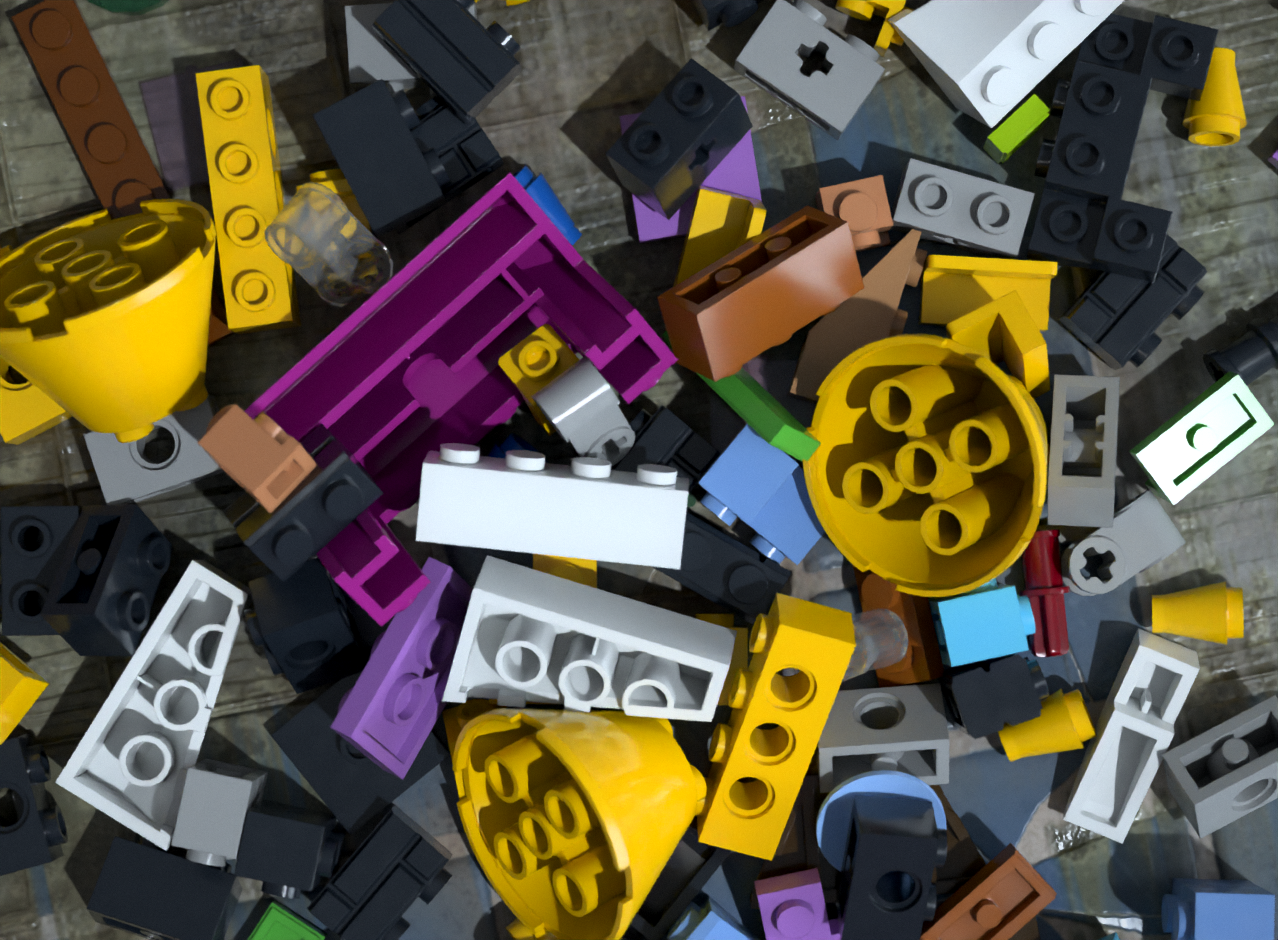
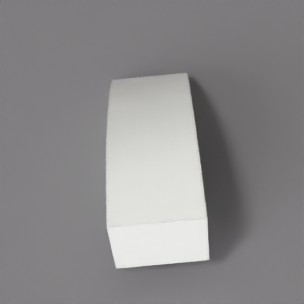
M1137 629L1095 727L1097 737L1092 738L1089 742L1063 813V820L1123 844L1163 760L1162 754L1166 753L1175 734V720L1200 670L1196 651L1142 629Z

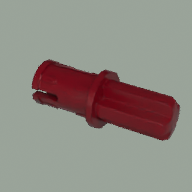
M1059 529L1035 531L1022 553L1025 590H1019V596L1027 595L1030 601L1035 622V634L1029 635L1031 653L1033 656L1040 658L1062 656L1067 654L1069 650L1064 593H1070V586H1063Z

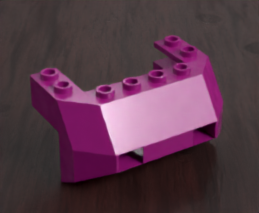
M511 173L507 174L244 411L253 420L261 412H264L289 437L292 436L299 443L320 424L325 425L356 457L382 490L383 494L316 553L332 578L381 627L396 613L408 608L414 602L418 593L431 583L387 525L398 513L409 509L419 500L422 466L429 450L440 452V445L444 443H461L474 446L495 426L509 420L515 413L517 406L524 401L520 391L500 368L498 360L501 356L539 327L549 324L573 353L576 354L578 352L582 357L585 356L628 404L640 393L656 385L663 373L678 360L638 311L579 255Z

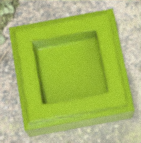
M1035 94L1032 95L987 137L983 149L997 164L1000 162L1004 163L1045 125L1050 109Z

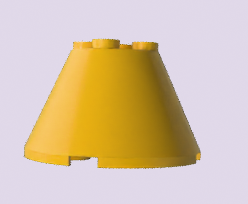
M181 199L141 201L140 206L143 213L113 220L107 209L97 211L55 227L22 244L0 259V357L86 428L98 433H114L117 441L121 443L133 442L147 436L154 428L153 422L165 418L175 411H186L195 408L208 397L204 382L216 230L209 212L195 202Z
M902 334L887 337L867 344L844 358L829 373L816 393L820 398L814 411L811 426L806 429L821 444L808 461L803 459L807 491L820 524L830 540L860 571L870 570L881 578L896 584L897 591L923 597L957 595L980 587L1002 574L1023 553L1037 528L1044 505L1047 464L1050 458V446L1048 444L1047 429L1043 415L1035 400L1026 391L1022 381L1015 376L1005 374L992 362L971 348L935 335Z
M493 709L473 718L463 727L457 738L453 754L452 770L456 773L463 770L466 798L457 802L459 815L470 846L485 875L508 908L534 934L545 928L561 940L621 939L692 822L696 813L697 802L704 799L707 793L706 783L702 774L696 767L689 764L684 752L673 737L672 726L668 719L628 716L624 711L590 710V713L558 709Z

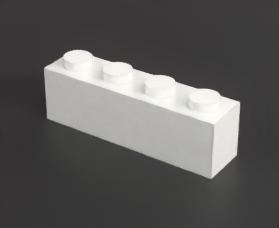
M931 0L914 11L905 9L888 21L953 105L981 123L993 128L1124 0Z
M461 443L441 444L440 452L429 450L423 462L416 541L680 569L689 479L677 477V470L675 468L643 464L638 466L637 473L611 470V462L590 457L573 458L571 466L545 463L546 456L544 454L526 450L507 451L506 459L479 456V447Z
M487 555L472 592L442 701L466 703L468 697L498 699V706L525 707L526 702L564 704V710L590 713L591 707L624 709L625 714L628 716L712 722L730 666L737 631Z
M192 560L55 782L165 851L169 849L175 830L188 767L196 764L241 619L245 614V610L249 608L253 601L249 587L205 560Z

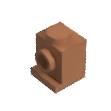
M883 175L819 188L815 196L817 210L848 222L856 253L891 244L888 231L892 228L893 221Z
M236 404L228 405L217 412L209 422L206 434L197 442L223 471L270 514L317 466L302 445L292 436L289 437L264 412H261L253 420Z

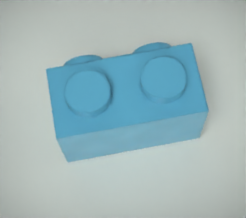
M994 578L988 583L968 592L928 599L943 664L954 667L1029 650L1026 635L1035 634L1033 612L1027 595L1019 596L1014 585L997 584V580Z

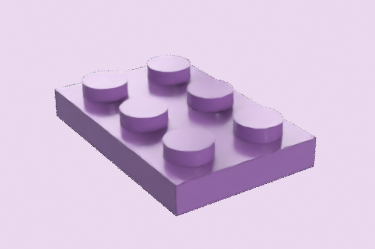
M431 557L427 559L422 568V571L431 583L418 593L416 599L408 608L396 613L387 630L378 636L373 644L370 660L354 687L349 689L342 697L337 717L330 727L381 769L401 779H404L447 704L442 699L473 589L449 565Z

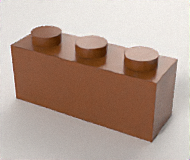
M806 206L659 295L657 298L673 353L678 359L676 363L716 382L721 378L737 373L743 364L770 347L788 341L794 332L819 316L834 312L841 306L843 301L864 289V284L848 222Z

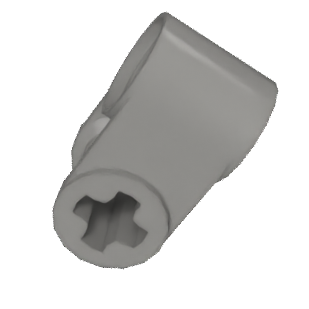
M585 356L532 396L539 409L566 443L571 442L579 457L607 460L611 462L612 467L628 454L634 444V431L618 406L620 403L618 398L598 370Z
M1148 489L1114 511L1113 528L1095 527L1070 544L1062 552L1063 585L1070 586V592L1080 596H1094L1107 593L1137 573H1141L1159 563L1183 546L1186 541L1152 491ZM1083 553L1087 557L1101 556L1104 564L1097 569L1101 580L1096 576L1085 579L1081 575L1080 569L1087 563Z

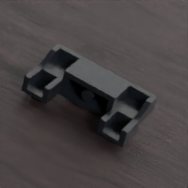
M1111 13L1082 41L1072 80L1059 78L1050 112V116L1061 118L1056 141L1043 138L1034 176L1046 178L1028 248V259L1058 262L1057 266L1089 268L1154 283L1173 212L1122 200L1149 90L1200 101L1219 29L1155 15L1154 21L1151 23Z

